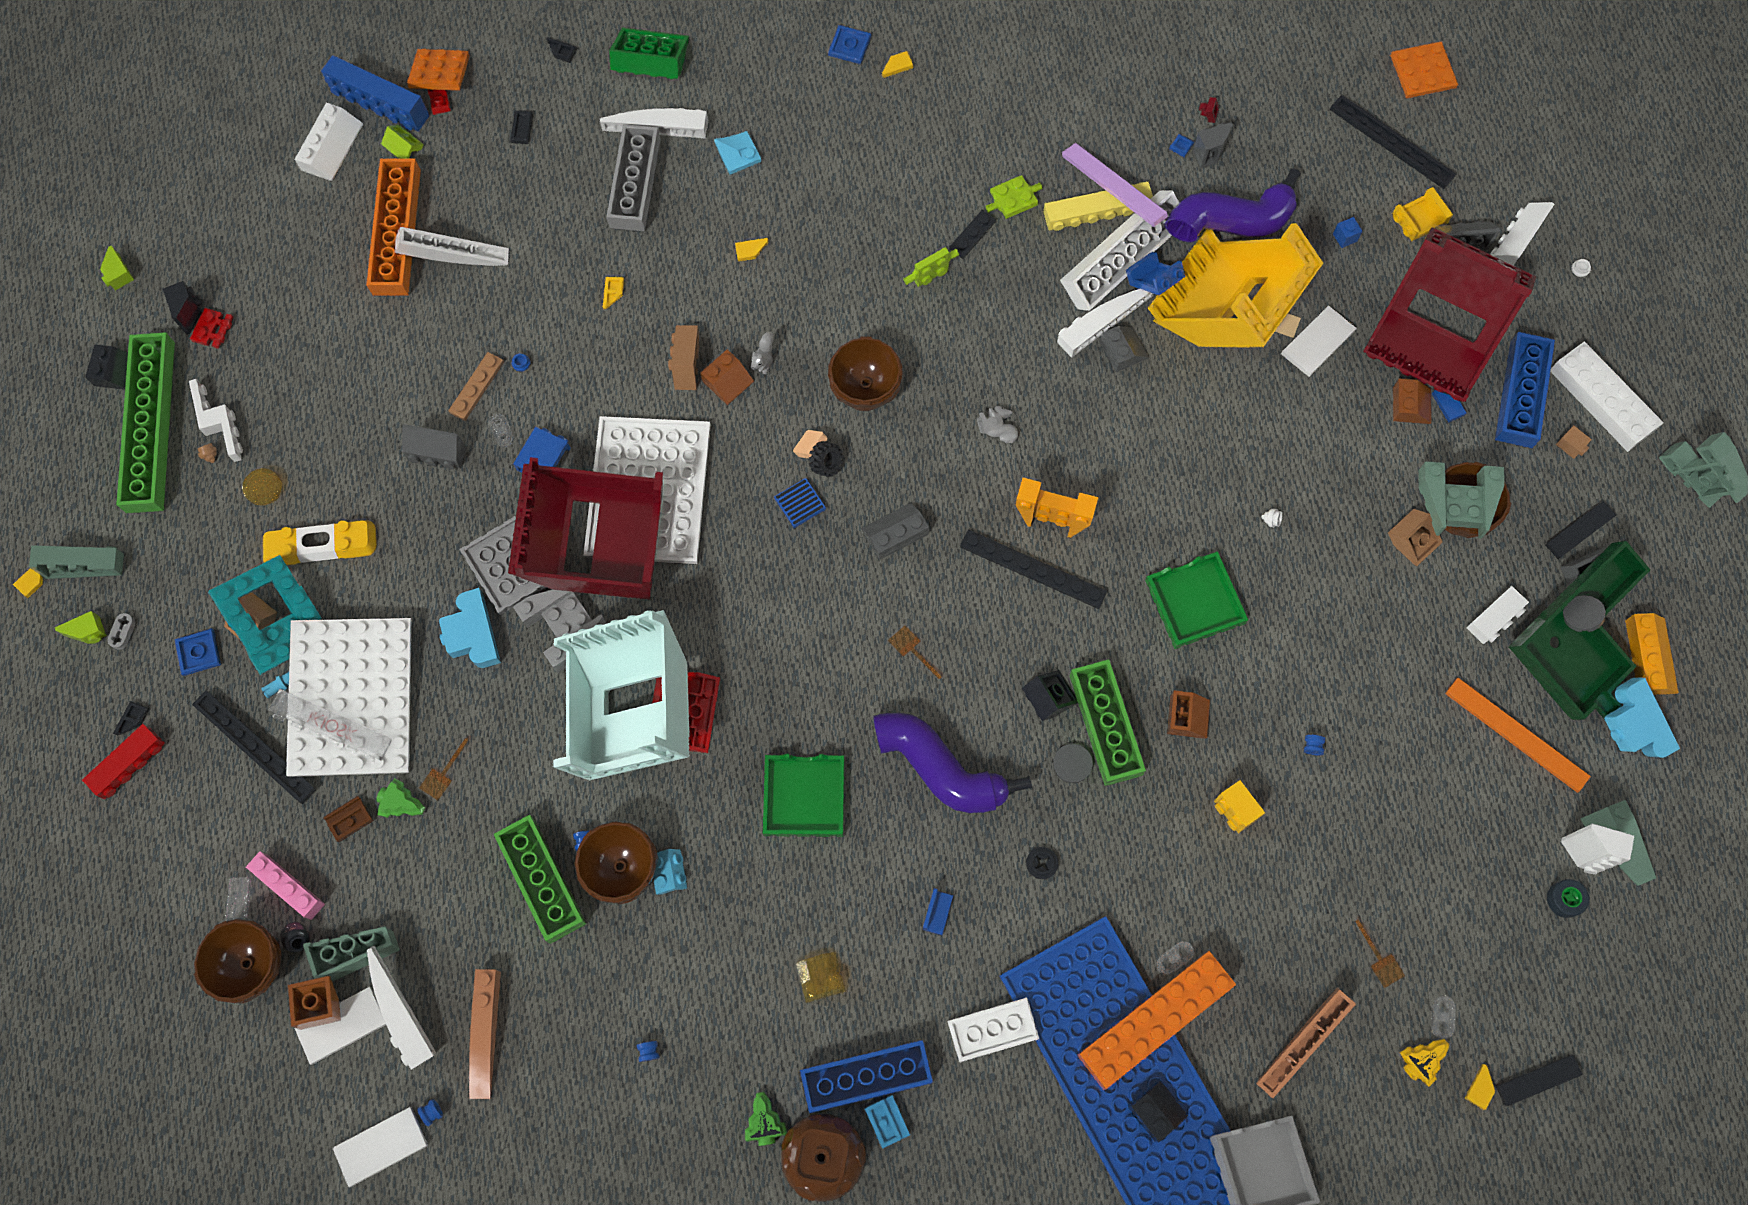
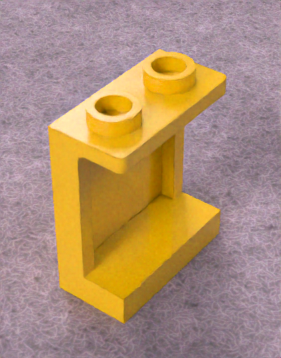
M1433 187L1428 189L1424 196L1404 206L1397 205L1392 213L1394 221L1401 225L1404 235L1409 237L1411 241L1428 234L1432 227L1436 228V226L1441 224H1448L1453 216Z

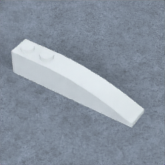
M646 109L600 118V124L603 131L622 132L623 124L658 127L659 135L706 138L708 117L707 111L699 109Z
M400 227L396 235L395 253L450 263L497 266L508 265L509 248Z
M1138 289L1098 306L1082 318H1076L1070 327L1063 328L1058 334L1057 343L1072 358L1100 337L1103 332L1109 330L1154 296V293Z
M372 946L367 950L374 993L383 1019L392 1036L390 1037L391 1043L401 1051L402 1055L400 1057L404 1065H409L410 1069H413L433 1057L436 1052L375 946Z

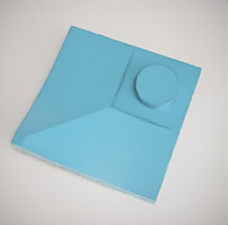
M747 131L730 137L714 139L718 152L730 175L761 162V157Z

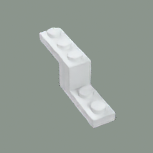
M197 379L190 380L189 384L199 429L205 436L223 431L228 456L234 462L242 460L241 453H243V449L237 440L239 431L234 426L233 421H236L233 410H229L226 405L211 408L209 402L205 399V395H207L205 385H201Z

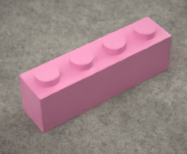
M259 851L246 866L249 871L307 919L312 920L325 905V903L265 853Z

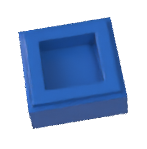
M1179 134L1169 149L1185 157L1194 145V142Z

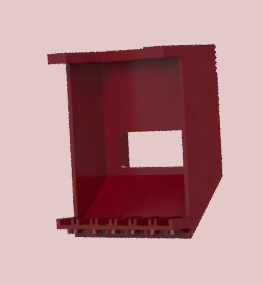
M1432 227L1363 352L1372 359L1377 358L1383 361V364L1388 367L1399 369L1404 375H1411L1421 383L1433 386L1438 392H1445L1457 401L1466 402L1472 387L1525 299L1533 291L1536 276ZM1422 289L1486 320L1487 322L1476 341L1472 342L1409 311L1408 307L1417 291Z
M530 457L529 464H523L508 574L553 590L649 600L651 597L663 494V472L655 471V478L567 469L539 465L538 458ZM574 501L600 504L590 574L564 571Z

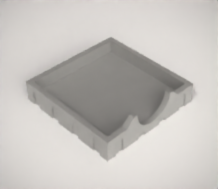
M515 516L504 522L501 526H497L487 532L486 535L480 536L470 542L469 545L459 549L500 615L512 609L514 605L525 598L547 588L508 574Z
M1292 1116L1210 1137L1230 1205H1314L1320 1203Z

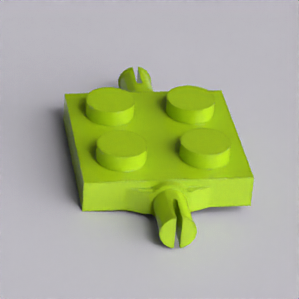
M1022 175L990 188L994 202L986 205L985 208L988 213L998 209L1006 219L1038 205L1034 192L1042 190V185L1039 182L1030 186Z
M945 247L916 263L912 274L903 278L905 284L908 285L914 281L919 287L929 284L937 276L945 275L949 269L950 260L959 256V252L957 249L949 252Z

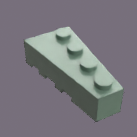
M31 545L29 568L46 579L122 575L124 554L113 546L97 548Z
M386 926L362 931L358 934H347L339 938L303 944L313 978L330 976L332 982L369 965L367 950L372 946H375L381 958L400 951L394 932Z

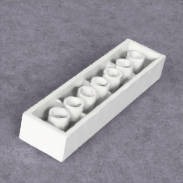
M1160 190L1150 199L1165 210L1168 216L1179 203L1173 191ZM1134 213L1066 274L1060 281L1076 308L1090 311L1127 277L1126 269L1150 252L1156 251L1172 236L1165 228L1167 218L1153 227Z

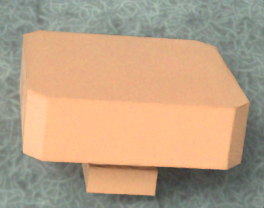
M807 430L793 451L798 457L809 459V457H812V454H809L810 451H814L812 447L814 445L817 446L816 443L826 442L828 438L823 432Z

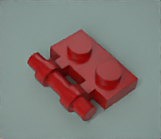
M204 308L190 340L205 346H209L211 340H213L212 347L219 349L220 344L225 341L224 336L227 330L232 326L233 316L226 314L225 318L222 319L223 314L221 312ZM219 326L220 329H219L218 333H215L217 327Z

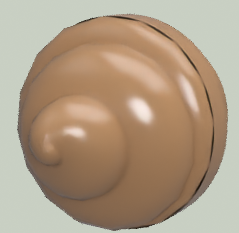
M212 443L197 449L199 452L198 456L201 459L214 463L217 448L213 447Z

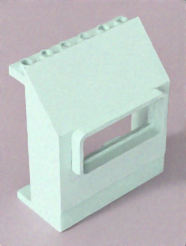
M664 610L658 612L645 611L641 615H630L623 620H612L605 625H595L594 628L580 629L576 633H566L562 637L554 638V646L566 651V757L555 759L554 768L587 780H594L690 756L688 746L687 661ZM662 677L661 702L609 714L610 690Z

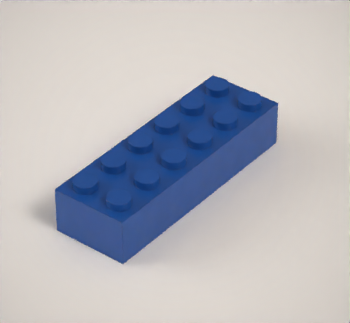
M332 55L321 70L325 78L324 80L328 83L330 91L334 95H341L351 103L356 102L366 110L371 109L381 117L384 115L393 123L399 122L408 130L414 129L419 132L429 117L421 96Z
M1517 332L1510 341L1495 440L1533 448L1539 442L1552 364L1554 339Z
M923 1040L800 1070L809 1113L933 1083Z

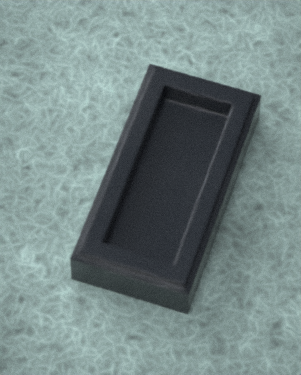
M515 110L510 138L511 143H529L533 117L532 111Z

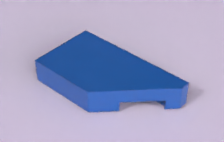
M1437 390L1432 392L1434 399L1448 422L1466 415V411L1460 401L1453 399L1449 394L1441 393Z

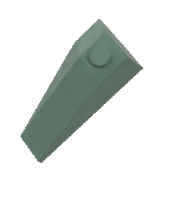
M1626 800L1581 818L1585 827L1595 824L1633 835L1634 841L1631 858L1629 861L1621 863L1619 867L1637 886L1656 879L1637 822Z

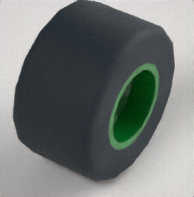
M1566 879L1550 887L1547 892V902L1553 913L1560 917L1570 918L1586 911L1589 906L1590 896L1583 884L1577 880Z

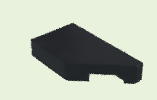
M547 37V42L554 58L570 63L577 50L576 46Z
M130 701L113 734L118 736L140 727L149 708Z

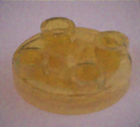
M265 468L249 473L242 485L244 496L255 505H267L277 501L282 488L280 478L272 470Z

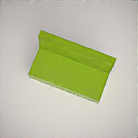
M400 125L387 126L381 145L399 159H409L412 151H420L424 145Z

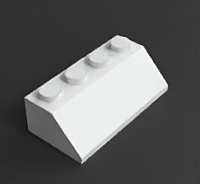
M326 103L295 158L299 168L304 172L333 181L363 123L343 108Z
M1528 203L1525 209L1521 207L1515 216L1518 220L1511 222L1507 228V231H1509L1508 235L1503 234L1498 242L1500 247H1495L1490 255L1514 266L1554 206V203Z
M1591 824L1563 837L1561 842L1577 867L1583 868L1586 873L1597 874L1630 860L1634 836Z

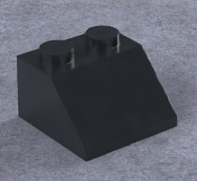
M184 281L163 288V292L173 320L188 335L202 314L200 306L203 303L199 295H195L191 286L188 287Z
M94 344L85 378L96 387L125 390L128 352L113 346Z
M1059 670L1039 675L1022 688L1026 698L1031 702L1036 710V714L1042 721L1051 719L1078 704L1077 698Z
M1162 1081L1158 1082L1128 1107L1154 1142H1160L1188 1117L1187 1113Z

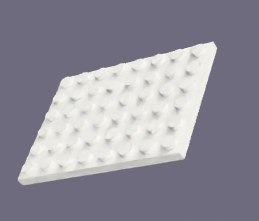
M600 416L593 471L655 478V471L663 472V494L655 562L697 564L710 439V422ZM589 503L584 558L593 559L600 505L598 503Z
M411 618L291 621L286 776L409 773ZM318 712L316 718L318 719H316V721L314 720L313 724H311L316 713ZM326 717H328L323 728L321 729ZM336 720L338 722L339 728L336 732L327 731L326 724L328 721ZM334 721L329 722L327 725L330 731H335L338 727ZM350 729L349 733L351 734L347 735L346 739H344L348 730ZM340 730H345V731L339 732V735H342L343 737L338 736V734H337L338 731H340Z

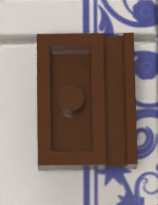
M359 796L323 817L337 842H341L374 821Z

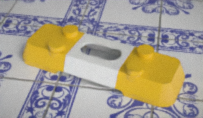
M369 520L340 521L337 524L294 529L284 527L281 530L268 531L263 535L264 563L278 555L282 557L286 565H295L304 562L369 556L376 550V527ZM327 532L330 539L326 545L304 547L302 545V538L306 534Z

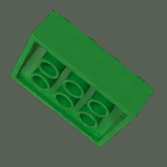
M622 28L609 50L610 70L619 73L630 72L635 75L646 74L651 77L661 76L668 79H678L682 71L689 36Z

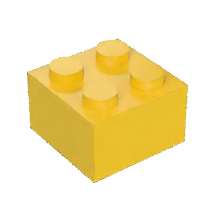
M1241 780L1226 789L1214 800L1216 810L1221 815L1224 814L1226 816L1229 827L1238 833L1265 814Z

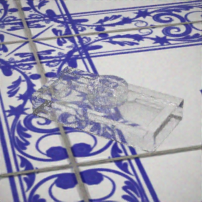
M229 878L226 919H248L252 878Z

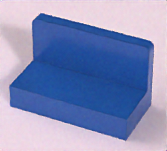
M934 888L923 925L924 931L943 935L953 895L939 892L938 889Z

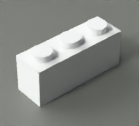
M1511 586L1478 616L1467 629L1482 644H1485L1488 640L1492 643L1500 635L1498 631L1501 628L1506 630L1513 623L1511 619L1514 616L1519 618L1526 611L1524 607L1529 602Z

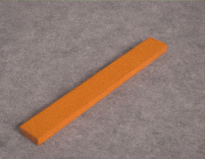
M1457 678L1445 694L1577 793L1580 792L1591 777L1461 679Z

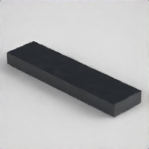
M1603 501L1545 546L1557 559H1560L1613 519L1616 514Z
M1569 1055L1499 1084L1496 1088L1504 1105L1510 1106L1583 1074L1574 1056Z

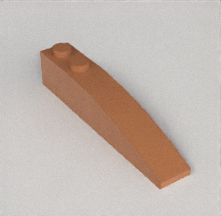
M475 969L470 1030L469 1099H491L501 972L498 970Z
M1336 988L1304 1024L1256 1084L1270 1097L1274 1098L1356 1003L1340 989Z

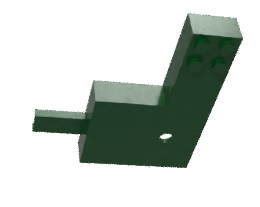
M1627 541L1611 543L1508 646L1572 720H1585L1594 709L1605 720L1606 715L1622 707L1611 692L1637 667L1602 625L1591 632H1588V630L1578 632L1569 628L1563 618L1564 608L1575 597L1582 595L1598 599L1604 605L1606 616L1651 570ZM1552 637L1558 639L1559 643L1556 648L1550 645Z

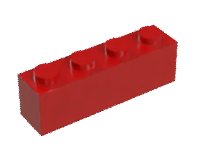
M142 724L86 775L82 781L96 796L105 800L113 796L121 784L128 782L137 769L143 768L152 755L158 754L165 742L150 727Z

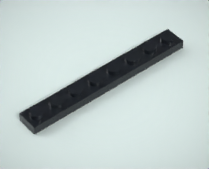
M1341 95L1331 105L1330 110L1442 189H1445L1455 178L1456 173L1345 96Z
M969 529L960 545V548L1097 609L1100 608L1107 593L1102 588Z
M207 690L192 704L299 803L303 804L317 790L302 776H286L287 762Z

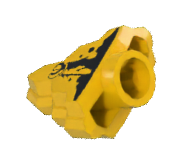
M1445 1039L1432 1041L1427 1046L1419 1044L1414 1048L1407 1047L1400 1052L1407 1063L1403 1067L1405 1072L1414 1081L1419 1078L1430 1087L1437 1079L1436 1073L1441 1068L1440 1061L1446 1056L1450 1045Z

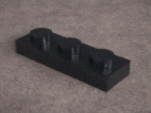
M981 210L949 246V250L957 249L959 257L964 259L996 223V219L984 210Z

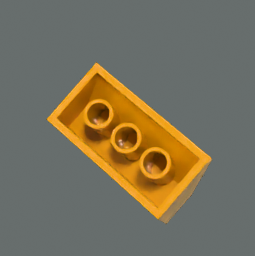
M1654 613L1633 614L1625 622L1632 662L1637 666L1634 669L1635 678H1645L1653 695L1678 694L1665 618Z

